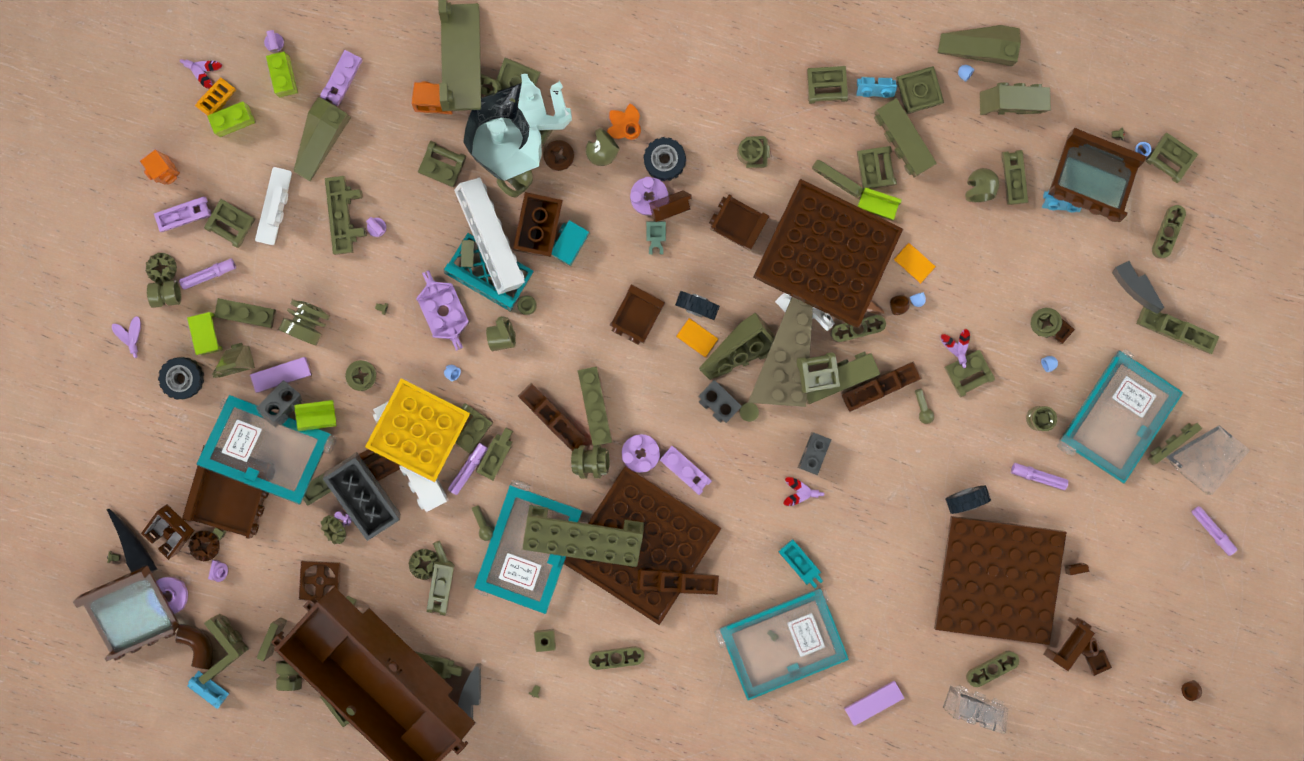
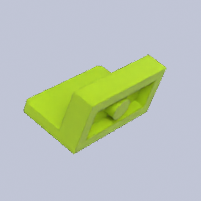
M865 188L862 191L858 207L872 214L894 220L902 200Z
M333 400L294 405L298 431L337 426Z

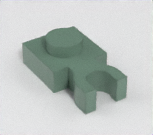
M646 221V241H651L649 254H652L654 247H658L660 254H663L661 241H666V221Z

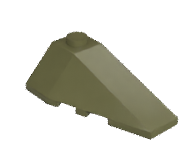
M997 25L943 33L940 36L938 53L1013 66L1017 63L1021 44L1020 28Z
M320 97L316 99L308 112L294 167V172L310 182L351 119L347 113Z
M755 312L730 333L699 369L709 380L731 372L734 367L749 365L751 360L756 358L764 359L769 353L775 336Z
M242 343L231 345L232 349L225 351L212 374L213 378H220L255 368L250 347L243 346Z

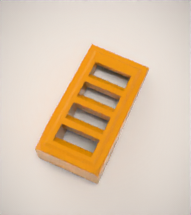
M220 77L199 99L195 106L207 116L218 112L237 89ZM222 85L229 91L225 93L219 87ZM216 91L223 95L221 99L215 95ZM211 97H213L218 102L214 104L212 101H210ZM207 103L213 107L211 110L205 106Z

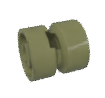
M177 280L165 281L163 285L161 282L148 283L147 298L151 308L162 307L165 303L168 306L180 305L181 290Z
M1035 406L1028 411L1026 422L1033 430L1049 431L1056 425L1057 415L1050 407Z
M285 660L276 662V673L279 675L276 679V690L295 691L302 689V677Z

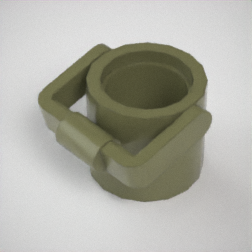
M765 136L746 137L739 144L737 157L740 162L746 165V168L767 167L768 158H770V146H768V139ZM762 156L763 164H755Z
M504 316L498 317L496 320L497 325L487 327L486 330L488 345L492 352L516 346V333L509 318Z

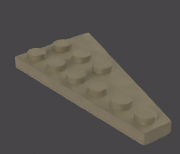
M791 297L748 403L806 407L807 393L802 392L797 359L801 357L810 358L812 306Z

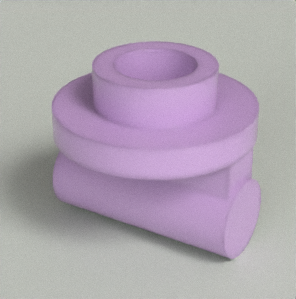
M274 30L267 31V36L264 40L265 47L271 52L280 51L284 46L282 36L274 33Z
M370 217L366 221L368 223L367 231L370 235L380 237L386 232V223L381 218Z
M344 510L335 513L334 517L343 520L342 525L344 527L346 525L350 526L352 519Z
M212 560L208 579L221 582L228 574V567L218 560Z

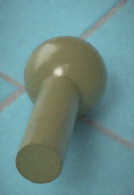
M917 389L915 394L921 410L919 419L922 423L929 424L934 420V413L928 409L923 390Z
M479 505L471 508L480 527L479 537L484 541L491 540L494 530L492 527L487 526Z
M434 542L433 545L440 562L453 564L451 561H448L441 542Z

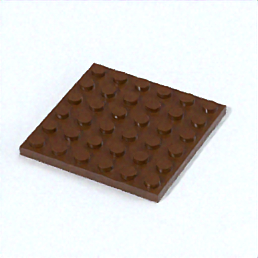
M800 179L753 278L849 325L859 328L903 228Z
M624 466L588 524L623 529L625 520L643 522V538L637 567L567 556L564 564L660 625L680 593L637 589L638 571L657 570L693 573L722 528Z
M951 516L934 629L1050 645L1067 532Z

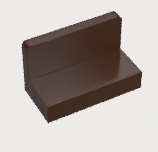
M682 190L650 202L653 221L658 222L691 210L688 200L692 199V195Z

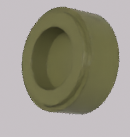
M523 296L518 300L517 307L522 314L530 315L535 312L537 303L533 297Z
M745 403L740 408L739 413L743 420L751 422L758 417L759 409L754 403Z

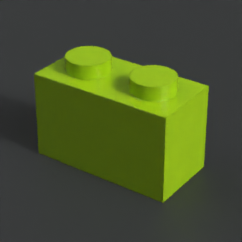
M285 51L267 55L266 59L274 93L279 98L297 94L298 90L290 56Z
M243 101L207 116L214 134L219 137L255 123L249 106Z

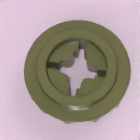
M157 253L150 256V259L146 262L145 271L149 276L148 278L152 281L164 283L174 278L177 265L170 255ZM159 262H161V265L168 266L162 269V274L160 271L154 270L159 266Z
M1052 308L1039 309L1031 318V328L1038 336L1048 338L1055 336L1061 330L1062 318ZM1050 318L1052 326L1047 325L1043 329L1044 325L1041 321H1047Z
M355 361L346 370V381L352 389L365 391L371 388L376 381V371L373 365L367 361ZM360 370L362 373H369V375L364 377L363 382L361 379L354 378L359 374Z
M328 515L324 517L321 521V530L324 531L328 541H332L333 544L344 542L346 532L342 523L333 516Z
M420 549L414 552L408 563L410 572L415 578L421 580L432 578L434 564L436 561L439 562L437 555L428 549ZM421 559H423L424 562L431 560V562L427 565V571L424 568L417 569V567L421 564Z

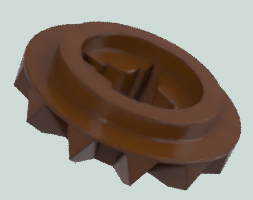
M562 140L549 143L544 150L546 165L556 171L568 169L574 160V151L571 145ZM563 148L562 155L566 158V160L559 159V161L556 162V156L552 152L559 153Z
M199 531L190 538L188 547L190 554L195 560L204 562L213 559L218 554L220 543L217 536L212 532ZM201 541L203 543L210 542V544H208V546L206 547V552L204 549L198 550V548L201 546Z

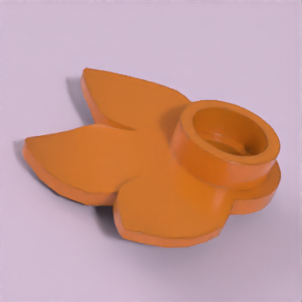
M629 104L625 113L618 110H611L609 112L610 121L613 126L607 130V133L612 138L621 139L625 137L628 140H634L639 137L641 133V127L638 124L640 114L634 105ZM630 127L635 129L633 134L628 133Z

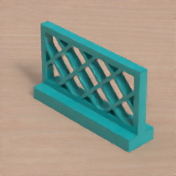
M469 233L463 239L474 240L476 243L474 236ZM461 243L451 261L444 268V274L511 312L534 271L517 261L519 270L522 269L528 273L524 279L525 283L516 289L517 292L513 298L507 295L506 292L498 295L495 286L493 287L489 284L488 277L491 276L486 273V264L483 262L479 248L474 250V254L479 253L480 263L473 264V267H459L454 264L457 258L461 257ZM482 266L484 275L476 277L473 275L471 268Z

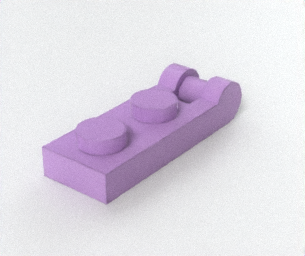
M344 50L326 87L322 90L320 98L332 101V104L339 106L363 59ZM333 88L339 90L336 95L332 93Z
M201 197L154 213L159 231L165 232L210 217L212 213L207 207V198ZM199 206L201 212L196 213L194 207Z
M673 446L660 458L663 464L698 495L703 492L702 489L712 482ZM696 476L701 479L697 484L692 481Z

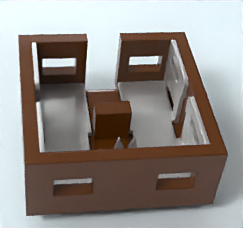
M166 504L157 510L141 534L152 544L163 536L167 542L160 546L158 550L169 560L181 550L195 530Z

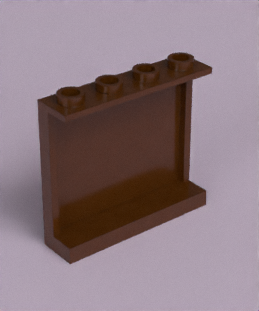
M215 447L210 458L211 460L245 473L248 467L260 471L258 478L268 482L273 480L276 471L273 469V463L249 457L247 462L224 454L222 453V448ZM197 466L182 519L223 529L250 539L258 532L259 524L257 522L259 517L263 515L265 506H263L264 498L267 499L269 493Z

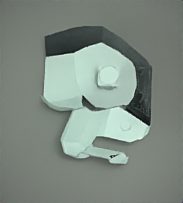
M521 74L522 83L501 90L494 96L491 94L481 98V109L471 110L463 140L475 161L494 177L503 181L539 167L542 155L541 134L539 130H562L572 121L571 109L566 108L561 91L563 86L560 80L552 85L550 89L555 110L554 116L546 114L541 91L530 81L528 74Z

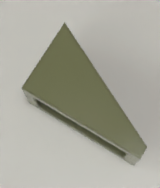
M462 240L461 267H473L474 240Z

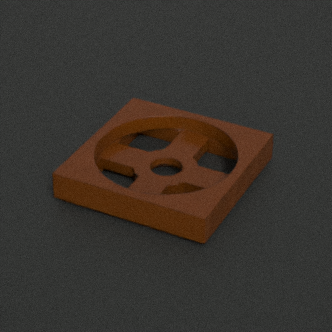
M302 560L299 600H309L313 596L305 590V584H313L316 587L315 600H320L323 597L326 585H334L339 590L340 562ZM317 565L316 575L305 576L306 571L311 566ZM325 566L333 571L335 578L325 575ZM318 577L323 578V584H318L316 582Z

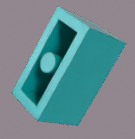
M569 220L567 224H562L559 230L561 235L558 240H554L552 256L571 266L590 233Z

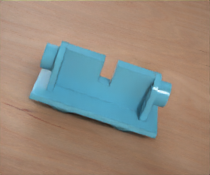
M861 77V79H857L858 89L856 96L894 97L897 89L896 80H892V78H878V84H875V78Z
M1049 190L1048 192L1044 191L1043 199L1045 201L1042 208L1052 211L1065 210L1071 213L1080 212L1082 207H1074L1071 203L1064 200L1055 199L1048 194Z
M198 671L189 680L187 687L218 709L230 693L212 680L202 684L198 678L203 673Z

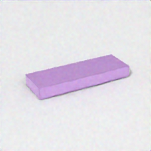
M306 357L250 374L256 393L277 387L283 380L289 383L312 375Z
M892 681L844 709L852 724L856 726L901 701L904 697L896 682Z

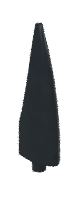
M106 509L118 533L130 572L147 565L151 573L158 570L151 556L133 531L112 510Z

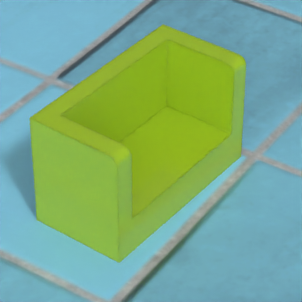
M212 312L187 317L196 355H205L223 350L222 346H218L212 321L214 313Z

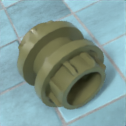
M580 445L579 449L572 451V472L575 475H579L581 479H586L588 473H593L596 479L601 478L602 475H607L609 472V452L605 448H601V445L593 446V450H588L586 445Z

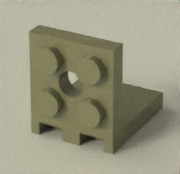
M221 614L210 618L204 624L227 651L228 655L198 678L202 684L213 679L249 650L242 641L241 634L237 630L234 631L230 626L229 619Z

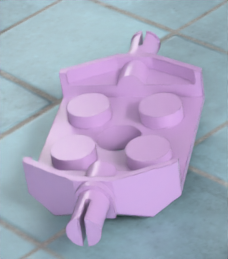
M430 270L423 272L422 275L427 284L416 300L422 309L433 338L450 339L456 351L459 348L462 349L463 346L459 335L466 328L469 321L453 284L436 282L433 280ZM443 305L449 309L446 316H440L438 312L439 308Z

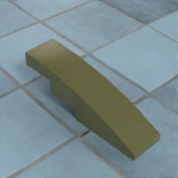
M1144 306L1136 323L1165 337L1209 354L1213 353L1219 336L1189 322L1181 321L1161 312L1156 314Z

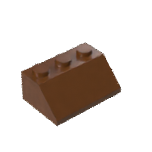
M525 192L513 251L551 257L563 200Z

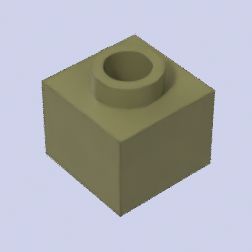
M554 629L537 630L534 632L536 652L556 649ZM543 638H546L548 640V644L543 645L541 643V640Z

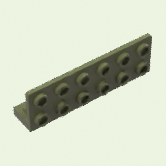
M438 0L441 20L442 83H439V95L442 111L480 110L479 4L451 5V2L448 3L447 0Z
M529 505L523 550L637 567L643 538V522L625 520L624 528L617 529L547 518V507Z

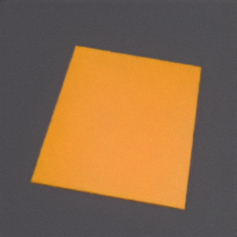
M910 243L894 259L920 284L936 267Z
M690 318L676 336L704 357L708 355L718 341L717 337Z

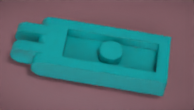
M793 539L778 551L806 585L810 583L816 588L817 585L813 581L815 578L820 583L823 582L819 576L820 570Z

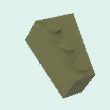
M1007 82L997 83L996 87L980 92V115H987L991 112H998V115H1004L1005 112L1041 114L1051 111L1050 87H1042V84H1033L1029 87L1025 83H1017L1014 86H1009Z

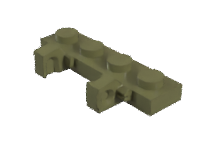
M345 176L325 178L333 254L354 253L352 242H357L356 237H365L367 233L366 228L354 229V225L350 224L348 204H351V200L362 199V191L359 189L351 190L350 186L346 187Z

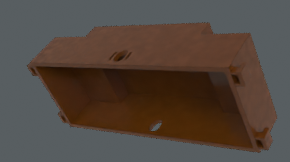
M335 587L318 601L315 600L316 595H313L303 606L308 612L286 637L283 636L284 632L281 631L271 641L276 647L274 651L389 761H441L452 750L458 755L468 745L467 741L463 742L462 740L476 722L448 696L453 688L370 608L362 614ZM347 708H351L354 711L353 716L347 713Z

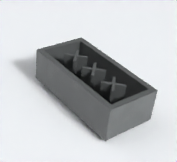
M357 452L324 473V482L367 541L400 520L401 513Z

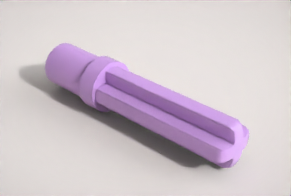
M232 258L213 264L211 267L180 279V286L183 289H188L217 276L220 277L224 273L236 269V265Z
M479 442L448 487L451 493L455 495L459 493L477 465L481 463L488 447Z
M1014 463L1011 468V474L1024 477V479L1033 480L1061 490H1066L1068 487L1067 479L1036 470L1033 467Z
M1200 506L1192 510V514L1228 556H1231L1238 550L1226 533L1219 529Z

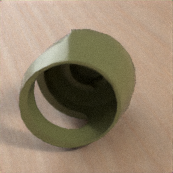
M599 128L595 131L597 140L594 143L588 141L586 145V155L594 165L607 166L616 158L620 148L605 130Z
M980 168L972 172L967 184L975 187L966 192V200L969 202H985L996 198L999 189V178L995 172L987 168Z
M526 171L506 180L516 191L509 188L503 180L498 178L497 184L507 195L516 198L531 185L533 181L532 171Z

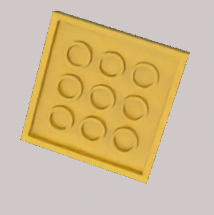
M401 378L365 448L435 483L470 413Z

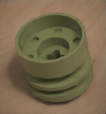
M292 299L290 304L298 307L297 311L290 308L287 309L294 318H283L279 330L317 346L322 334L315 330V327H325L326 324L318 320L320 317L328 320L330 315L310 303Z

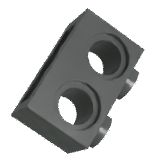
M283 380L257 406L258 414L276 428L279 424H284L288 419V415L295 411L294 405L302 404L301 394ZM287 395L293 397L290 401H283V398ZM273 409L279 410L276 415H270L269 413Z
M715 380L698 396L700 398L699 403L706 410L710 408L715 413L712 416L720 423L722 421L727 423L742 407ZM711 390L717 394V399L713 402L708 401L706 398L707 392ZM723 404H728L731 407L728 415H723L720 412V407Z
M811 432L797 468L818 475L832 439Z

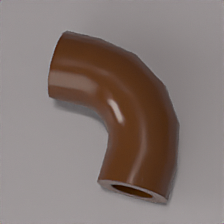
M180 624L176 633V643L188 645L192 648V667L209 670L211 668L213 652L209 638L197 628Z

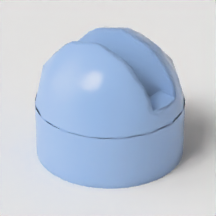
M962 65L958 70V75L966 82L975 69L969 65Z
M1140 142L1136 145L1135 152L1148 156L1151 153V146L1147 142ZM1142 145L1147 153L1143 154L1139 146Z
M921 292L910 296L911 303L916 307L923 306L926 302L925 293Z
M1047 356L1041 359V364L1046 372H1051L1057 368L1058 360L1053 356Z
M453 364L446 366L447 369L444 370V376L450 381H455L460 376V368Z

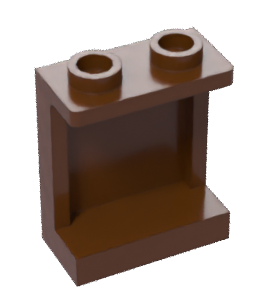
M729 194L727 198L723 197L718 207L721 209L718 215L713 214L709 222L712 225L710 230L751 251L769 215L758 212Z
M631 284L614 319L610 323V326L613 327L611 331L620 336L623 333L630 336L628 340L637 345L640 342L644 344L665 302Z
M1069 617L1068 621L1075 625L1076 628L1058 654L1048 648L1043 654L1068 672L1095 634L1090 630L1092 626L1078 617L1075 620Z

